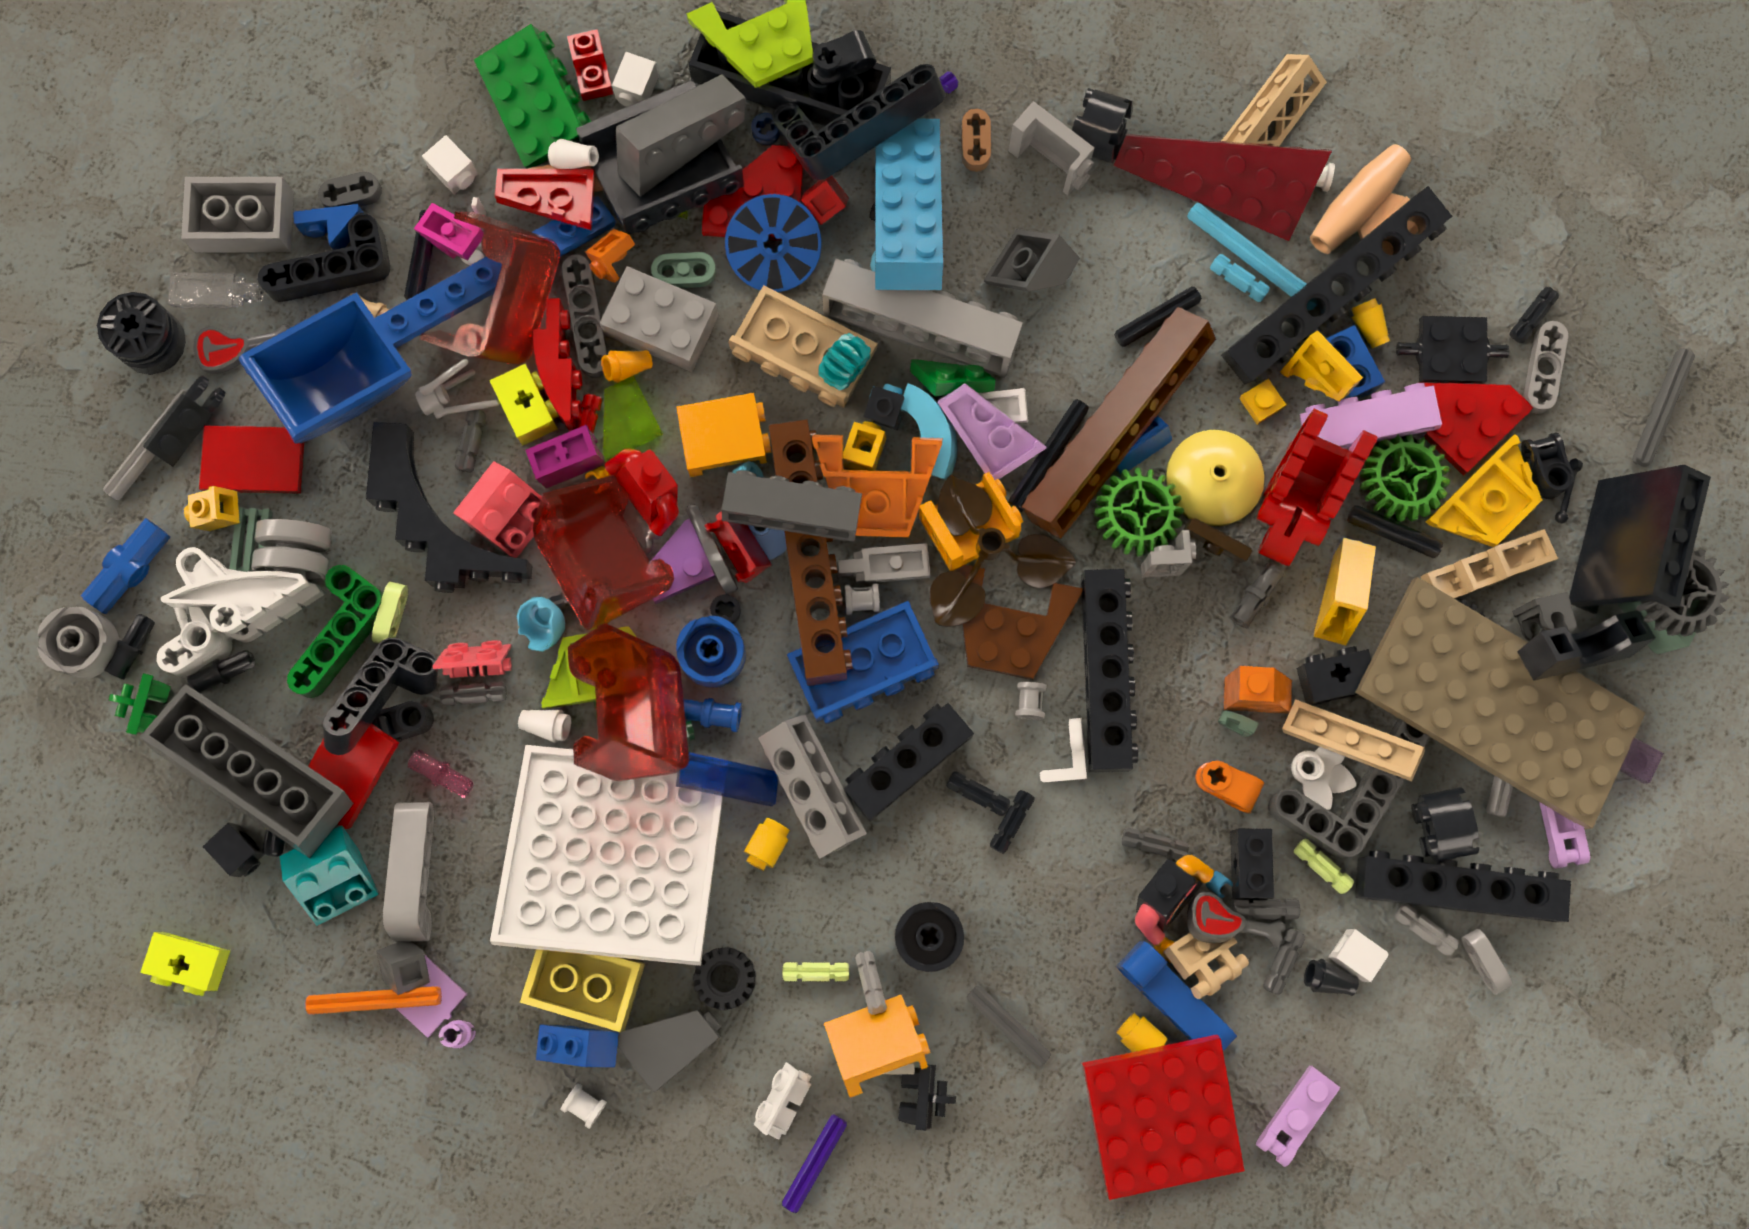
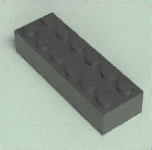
M187 684L180 689L140 736L158 755L309 859L354 804L338 786Z

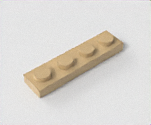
M1296 699L1282 728L1285 734L1411 782L1425 752L1424 747Z

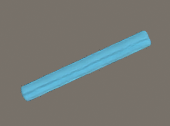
M1196 203L1188 212L1187 217L1189 220L1291 297L1306 285L1300 278L1202 204ZM1309 301L1307 303L1308 310H1313L1317 306L1314 302Z

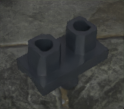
M927 1064L928 1067L922 1070L921 1067H915L914 1074H902L901 1087L918 1089L917 1103L900 1102L898 1120L910 1125H916L915 1130L926 1131L932 1128L934 1102L936 1103L935 1116L945 1117L946 1104H956V1096L947 1094L948 1081L937 1080V1093H934L936 1065Z

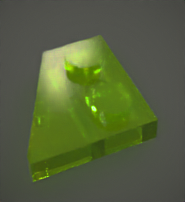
M634 376L604 389L603 456L606 462L626 448L635 449L663 435Z

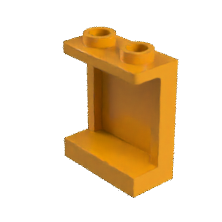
M754 393L676 407L686 465L690 477L703 475L702 470L760 460V464L767 463L765 454L771 453L768 433L762 434L760 422L766 421L762 402L756 403Z
M990 472L983 474L982 481L976 485L988 494L993 508L989 521L977 528H996L1003 533L1005 543H1008L1020 536L1021 524L1023 523L1022 516L1016 506L1011 507L1005 498L1007 496L1006 490L999 479L994 480ZM930 500L919 506V519L950 571H954L979 557L976 552V543L979 535L973 534L970 529L962 536H954L950 533L938 513V504L934 505Z
M902 994L885 1000L887 1009L883 1013L872 1015L869 1013L868 1007L824 1023L849 1098L863 1093L860 1086L862 1081L916 1061L919 1062L921 1070L928 1067L925 1055L931 1053L924 1033L917 1035L914 1027L920 1024L913 1005L906 1007Z

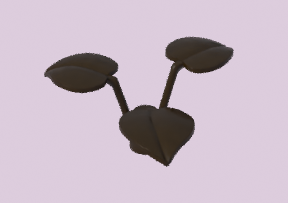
M950 475L943 484L939 494L938 513L952 535L962 536L970 529L973 534L979 535L976 543V552L979 557L967 579L958 571H947L941 573L933 581L929 592V600L934 621L939 626L954 627L969 622L980 613L985 603L986 593L983 587L972 583L984 560H994L1000 556L1002 551L1012 560L1019 561L1017 566L1019 578L1026 585L1038 589L1053 585V582L1056 583L1075 566L1076 560L1062 544L1040 534L1023 537L1018 544L1019 555H1016L1010 549V545L1005 543V537L1000 530L996 528H977L985 525L992 514V501L988 494L977 485Z

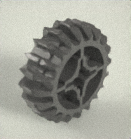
M1693 549L1683 594L1686 595H1682L1679 607H1668L1654 600L1641 601V604L1635 609L1647 612L1644 622L1655 621L1654 630L1662 631L1666 629L1667 635L1671 636L1678 635L1679 633L1681 636H1689L1693 632L1700 633L1705 631L1707 626L1714 625L1718 621L1716 616L1726 611L1720 603L1726 602L1730 598L1722 593V589L1727 588L1729 583L1721 582L1719 578L1725 570L1714 569L1713 566L1717 560L1716 558L1705 560L1706 550L1699 549L1694 551ZM1700 600L1695 612L1691 616H1686V610L1690 608L1691 602Z

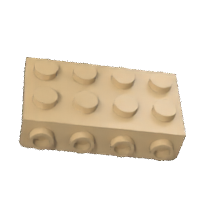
M764 285L737 333L729 339L730 349L733 350L732 354L744 362L752 360L760 364V368L765 373L773 377L781 375L789 379V383L794 388L806 392L808 389L818 394V399L832 407H835L837 404L843 408L878 346V343ZM851 333L855 337L861 338L871 348L870 359L855 381L848 388L839 391L824 382V379L818 375V369L822 358L841 335Z

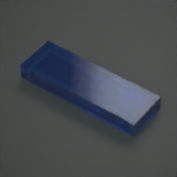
M683 751L679 756L676 787L772 807L776 804L778 776L773 770Z

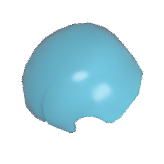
M533 597L520 605L516 616L519 626L518 634L525 635L529 639V649L543 652L560 640L565 630V617L556 604L544 597Z

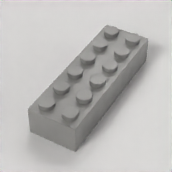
M835 259L822 294L823 314L826 317L966 365L982 366L987 372L1006 378L1023 325V322L1018 321V318L1010 313L1000 312L997 314L988 311L984 305L978 302L969 301L965 303L956 300L954 295L945 291H937L935 293L929 290H875V272L863 268L860 263L851 259H845L844 261Z

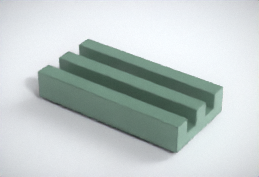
M239 507L240 523L234 525L229 569L253 572L251 564L255 547L254 538L257 518H261V520L272 519V511L270 509L258 510L256 508L244 509ZM246 517H248L243 567H241Z

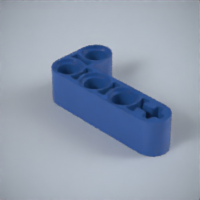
M1139 941L1116 965L1118 970L1189 1040L1218 1034L1224 1051L1237 1035L1201 999L1193 996L1191 989L1166 965L1167 961L1146 941Z

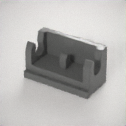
M1568 592L1534 599L1512 611L1514 617L1517 616L1522 635L1527 640L1533 639V633L1530 631L1532 623H1537L1540 626V632L1564 626L1569 631L1578 628Z

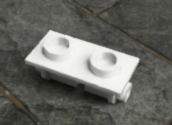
M786 1062L784 1067L775 1074L772 1081V1090L767 1100L763 1101L758 1107L754 1125L763 1134H769L778 1140L782 1134L786 1135L797 1113L786 1106L789 1101L796 1105H801L811 1086L809 1081L812 1076L801 1070L798 1071Z

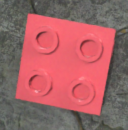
M498 640L486 641L481 643V646L468 647V643L450 644L435 661L433 669L442 668L443 675H449L450 678L468 677L469 674L470 677H475L476 666H479L480 676H485L486 666L488 676L505 675V671H511L512 669L511 658H505L511 649V644L502 645L501 641Z

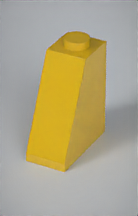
M1342 539L1332 559L1314 637L1346 646L1368 609L1376 546L1357 540Z

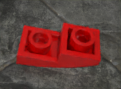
M598 29L567 36L582 100L587 101L614 94Z

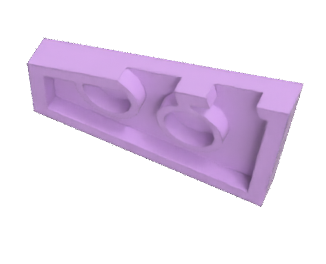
M963 384L938 401V404L983 472H990L994 480L1002 478L1047 448L967 384Z

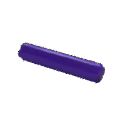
M834 1114L830 1116L782 1200V1206L793 1213L799 1211L847 1126V1122Z

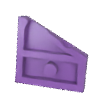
M690 519L683 522L641 572L655 604L716 578Z

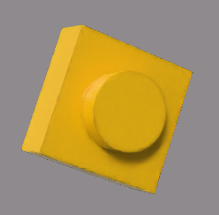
M1269 378L1242 394L1239 398L1257 425L1286 406V403Z

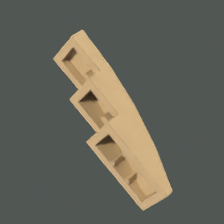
M1545 529L1464 558L1454 564L1428 572L1420 577L1422 580L1456 599L1553 562L1558 557Z

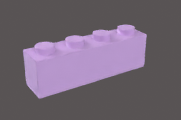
M1425 383L1408 385L1404 387L1405 392L1392 394L1391 390L1375 392L1371 394L1372 399L1358 401V397L1342 399L1340 402L1338 401L1339 406L1325 408V404L1313 405L1305 408L1306 413L1300 414L1301 426L1313 408L1328 414V418L1318 437L1345 449L1351 447L1363 430L1376 435V442H1380L1384 439H1393L1397 434L1400 437H1404L1410 434L1440 429L1442 422L1434 386L1425 387Z

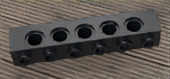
M1125 569L1084 570L1081 575V588H1083L1082 618L1089 773L1129 772L1133 769V763H1138L1137 743H1132V730L1137 728L1136 710H1131L1130 697L1135 696V678L1129 677V664L1134 662L1133 644H1128L1127 631H1132V612L1126 611V598L1131 597L1130 578H1125ZM1099 599H1111L1115 604V611H1103L1099 606ZM1101 631H1112L1117 638L1116 644H1104L1100 638ZM1102 664H1114L1118 669V676L1114 679L1104 676ZM1105 696L1117 698L1120 705L1119 710L1116 712L1106 710L1103 705V698ZM1106 729H1115L1119 732L1121 736L1119 745L1113 746L1106 742L1104 737Z
M1369 851V856L1358 857L1355 898L1548 922H1569L1571 881L1559 879V873L1538 871V877L1525 875V869L1504 867V873L1491 871L1492 865L1470 863V868L1457 867L1458 861L1445 860L1436 862V864L1424 863V857L1415 855H1403V860L1390 859L1389 852ZM1392 869H1396L1401 875V883L1398 887H1394L1389 882L1388 875ZM1426 873L1431 874L1435 880L1434 888L1431 891L1425 889L1422 883L1423 876ZM1460 877H1463L1468 883V891L1465 895H1462L1457 890L1456 884ZM1494 881L1498 882L1502 888V894L1499 899L1494 898L1491 894V885ZM1528 885L1536 893L1535 900L1532 903L1528 902L1525 897V889Z

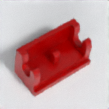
M722 511L715 516L717 521L704 525L708 533L714 532L738 571V574L735 575L738 582L748 583L772 565L748 525L722 521Z

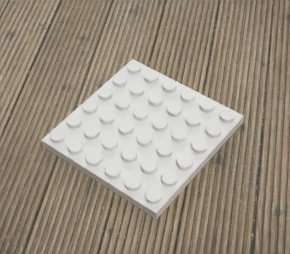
M525 745L491 932V944L701 966L727 766L725 764L670 759L611 774L606 753Z

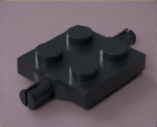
M1422 316L1419 318V336L1416 343L1397 342L1396 349H1398L1396 351L1397 356H1416L1419 365V382L1483 384L1487 382V363L1489 357L1508 358L1509 351H1507L1509 350V345H1490L1487 337V317Z

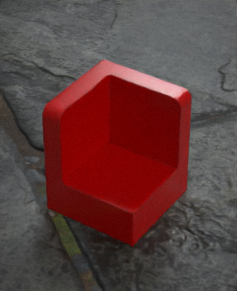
M832 175L824 180H819L807 189L801 198V201L820 225L845 208L849 200L848 195Z

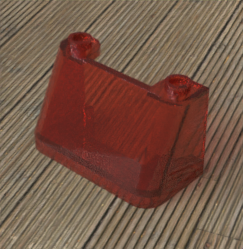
M614 475L543 493L533 523V534L540 551L578 619L587 630L602 627L668 591L675 579L671 566L662 559H655L649 562L623 517L626 505L628 504V494L625 488L620 486Z

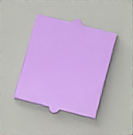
M425 955L430 983L420 987H440L442 991L441 1004L396 1009L429 1038L445 1019L452 1017L451 1012L467 996V993Z

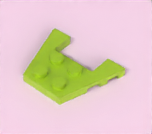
M784 0V5L728 30L725 28L713 2L686 13L689 24L694 29L697 28L713 47L720 50L727 57V61L755 88L813 63V49L806 0Z

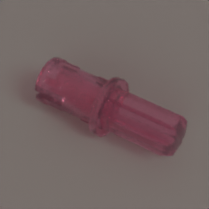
M420 749L413 753L408 762V768L430 779L434 786L440 784L463 798L467 797L473 789L474 784L472 780L451 769L450 763L446 761L442 763Z

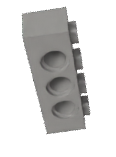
M805 714L782 722L758 738L819 859L846 847L867 834Z

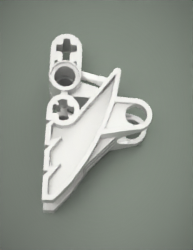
M198 548L184 549L176 559V567L186 585L161 597L163 603L174 608L181 633L159 649L157 653L158 666L162 670L176 676L187 677L216 659L220 661L226 659L232 651L233 639L243 643L251 642L263 635L261 631L268 632L282 623L281 618L288 619L302 610L301 606H308L325 594L318 585L309 583L302 574L282 571L243 572L227 569L220 561L210 558ZM192 554H198L201 560L196 563L193 572H188L184 566L186 558ZM187 614H190L192 622L188 623ZM223 615L231 616L227 624H220V622L224 619ZM245 622L251 623L247 627L249 630L247 634H244L242 632L237 633L238 631L247 626Z

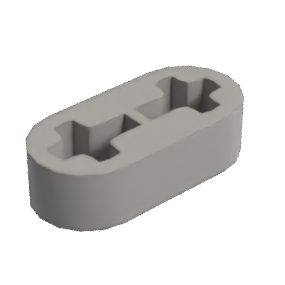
M1475 929L1461 938L1466 952L1484 983L1493 994L1497 995L1512 986L1508 972L1490 941L1480 929Z

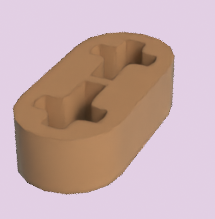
M971 109L963 116L961 127L962 162L967 169L974 172L984 170L988 166L991 156L990 117L981 109ZM972 120H978L979 125H981L979 135H973ZM974 145H979V154L982 155L980 161H974L972 156Z

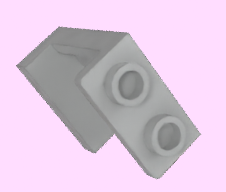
M1033 101L1013 124L1008 151L1016 158H1019L1027 147L1031 145L1067 173L1063 193L1068 196L1074 188L1079 191L1089 179L1088 171L1094 163L1091 160L1094 147Z

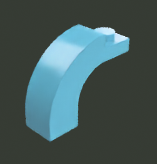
M908 383L901 411L909 413L916 420L921 437L943 438V443L931 476L946 480L952 475L957 458V438L954 426L936 399L922 389ZM884 384L883 389L902 395L903 389Z

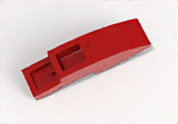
M560 298L547 299L546 329H533L534 353L539 376L546 394L560 420L570 432L576 429V421L582 419L580 400L577 401V390L582 389L581 370L576 369L572 358H570L569 341L565 340V330L570 329L571 325L569 310L564 309Z

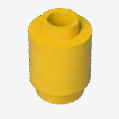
M766 818L763 824L759 823L743 851L748 855L746 862L764 871L766 866L773 868L789 840L787 835L790 830L770 818Z
M1135 1012L1130 1015L1116 1032L1122 1038L1120 1041L1131 1052L1164 1046L1168 1040L1144 1016L1140 1018Z

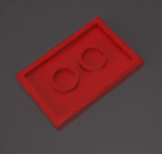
M204 425L199 489L206 491L209 490V487L216 486L240 493L301 494L305 442L294 443L285 427Z
M372 723L356 746L344 755H335L328 752L324 747L323 738L308 765L309 768L342 789L354 803L338 823L344 829L352 828L399 744L398 741Z

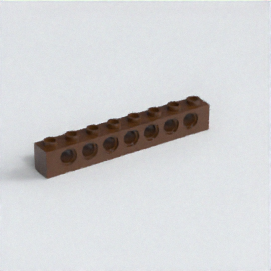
M808 419L769 425L776 476H782L789 479V482L803 484L805 481L817 482L818 480H823L820 460L814 461L812 451L816 450L812 443V436L816 435V430L809 431ZM795 453L805 456L804 460L799 463H793L788 459ZM784 531L807 686L846 681V670L853 669L850 649L843 650L841 639L848 637L845 617L838 618L836 607L843 605L840 585L833 586L832 574L838 573L835 553L828 554L827 542H833V538ZM810 545L820 549L819 553L812 557L804 555L802 551ZM812 577H820L825 581L819 588H811L807 585L808 580ZM824 608L830 614L825 620L819 621L811 616L813 611ZM823 640H829L835 645L833 650L828 653L819 652L816 646Z

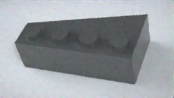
M720 75L616 126L618 174L641 197L743 123L745 119V97L723 75Z

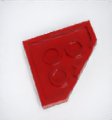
M772 145L742 170L744 187L739 188L733 194L722 195L704 205L702 220L703 236L725 237L728 224L735 212L744 203L755 197L779 194L793 198L801 203L804 167L788 146ZM774 234L769 235V240L782 241V239H776Z
M1425 383V387L1434 386L1442 425L1440 429L1428 431L1424 437L1431 445H1436V450L1440 454L1445 455L1444 458L1464 476L1534 407L1511 385Z

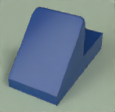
M358 204L295 211L293 215L294 224L303 236L318 238L328 233L329 245L333 250L345 248L350 242L348 232L350 219L364 212Z

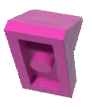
M431 203L414 227L417 233L449 257L454 259L456 256H459L467 261L485 237V233L479 227L434 203Z

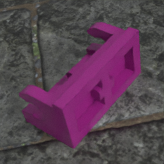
M587 425L526 449L535 479L546 489L603 466L606 463L604 456L596 446L598 441Z

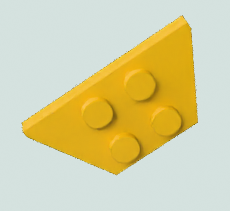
M1516 434L1510 437L1425 522L1429 526L1491 547L1497 546L1542 501L1538 487L1532 481L1530 466L1528 462H1524L1518 447L1520 444L1519 437Z

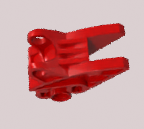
M1314 408L1293 441L1289 443L1284 457L1263 493L1265 499L1256 518L1270 525L1259 546L1258 554L1288 567L1303 541L1316 546L1322 543L1329 529L1331 519H1334L1365 460L1377 441L1376 435L1363 430L1349 450L1318 437L1328 418V414Z

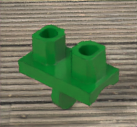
M143 673L136 699H131L134 686L125 683L123 684L120 696L109 695L108 701L118 703L114 716L125 718L128 706L133 707L126 733L137 736L138 732L143 733L157 715L144 712L147 700L166 704L171 686L153 680V675Z

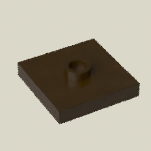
M1196 518L1188 521L1183 529L1189 530L1191 537L1204 543L1203 549L1218 557L1222 553L1239 563H1243L1248 560L1252 553V548Z

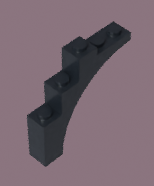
M373 422L366 500L375 506L378 511L395 512L396 508H398L395 540L405 547L406 551L425 552V548H428L425 581L434 587V591L454 593L455 588H465L466 576H469V580L487 582L489 577H502V581L506 583H522V579H532L533 566L528 560L501 556L478 548L451 531L430 506L419 482L414 460V432L404 423Z

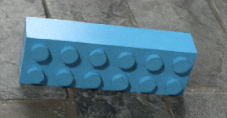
M917 119L875 147V290H942L943 234L940 119Z

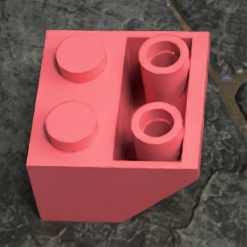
M493 461L453 513L507 555L517 558L555 510V507L511 470Z

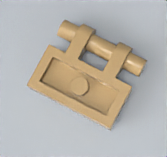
M1188 933L1163 951L1184 980L1192 974L1196 975L1198 984L1193 986L1191 991L1197 999L1215 994L1220 990L1222 983L1227 980L1232 981L1242 974V969L1249 965L1245 955L1239 954L1234 957L1229 951L1237 943L1235 938L1222 943H1206L1195 939L1191 933ZM1214 959L1220 964V968L1215 972L1207 965Z

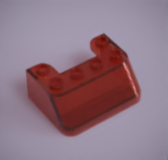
M605 622L567 647L571 674L575 678L595 687L598 740L589 736H583L575 741L573 745L574 765L614 781L675 774L685 768L689 763L681 669L676 658L671 653Z

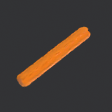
M438 986L418 987L399 995L392 989L309 995L306 998L305 1004L308 1014L433 1006L441 1004L442 991Z

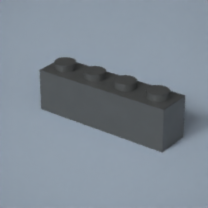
M740 470L736 473L728 472L721 510L722 521L855 542L862 493H856L854 489L845 486H839L836 489L825 488L820 483L814 481H805L803 484L789 482V479L782 476H771L770 478L756 477V474L745 470Z

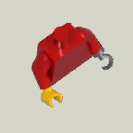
M626 448L608 460L604 466L588 472L585 475V479L595 476L598 484L593 490H597L608 485L611 482V476H615L614 480L649 525L646 528L648 534L645 536L647 548L643 550L640 541L636 542L637 551L645 555L652 551L654 546L653 540L660 539L679 514L677 505L678 485L651 449L642 453L636 449Z

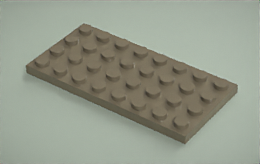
M1419 577L1412 579L1355 693L1572 822L1581 825L1584 829H1592L1646 713L1576 671L1533 681L1517 652L1528 642Z

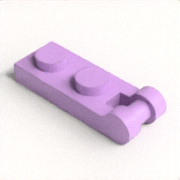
M1539 802L1550 848L1549 861L1552 867L1555 869L1563 868L1572 862L1576 865L1589 863L1590 852L1584 827ZM1564 839H1571V849H1565Z
M1309 1066L1258 1138L1256 1146L1264 1152L1269 1150L1276 1156L1277 1162L1284 1167L1288 1166L1295 1157L1298 1148L1335 1097L1340 1087L1313 1066ZM1280 1131L1289 1136L1285 1144L1276 1139Z

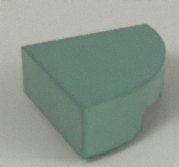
M1223 711L1218 720L1219 724L1245 738L1254 734L1259 725L1258 722L1231 711Z

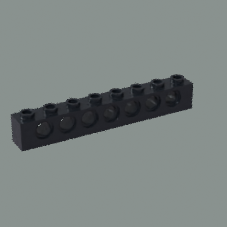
M1427 186L1222 353V358L1244 385L1253 380L1256 384L1260 383L1272 373V370L1269 368L1277 360L1283 364L1297 352L1294 346L1303 339L1306 341L1317 330L1321 333L1322 329L1319 326L1327 319L1333 323L1347 312L1344 305L1352 299L1358 302L1372 291L1369 286L1377 278L1383 282L1397 270L1394 266L1395 263L1402 258L1407 262L1422 250L1419 244L1427 237L1432 241L1447 229L1444 223L1453 216L1430 187ZM1408 220L1416 223L1418 227L1417 235L1409 232L1407 228ZM1383 241H1388L1393 246L1392 255H1388L1383 251ZM1358 261L1367 264L1369 269L1367 276L1358 272ZM1333 281L1342 284L1344 288L1343 296H1337L1332 291ZM1309 301L1317 304L1319 308L1318 317H1313L1308 313L1307 303ZM1283 322H1288L1294 327V336L1292 338L1283 334L1281 328ZM1258 342H1263L1269 347L1270 354L1268 358L1258 355L1256 350Z

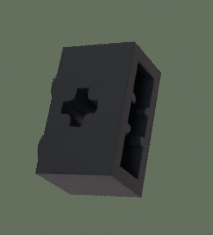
M1357 646L1338 650V656L1326 659L1324 653L1306 657V663L1296 668L1305 703L1313 706L1359 695L1355 692L1371 662L1369 649L1358 651ZM1330 672H1341L1343 677L1341 679L1337 677L1332 678Z
M1238 828L1231 830L1232 899L1274 898L1272 829Z

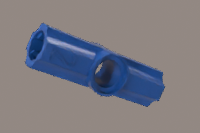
M145 518L123 545H118L108 552L102 562L103 569L81 594L83 600L101 613L107 614L128 588L135 587L146 577L150 567L148 564L171 536Z

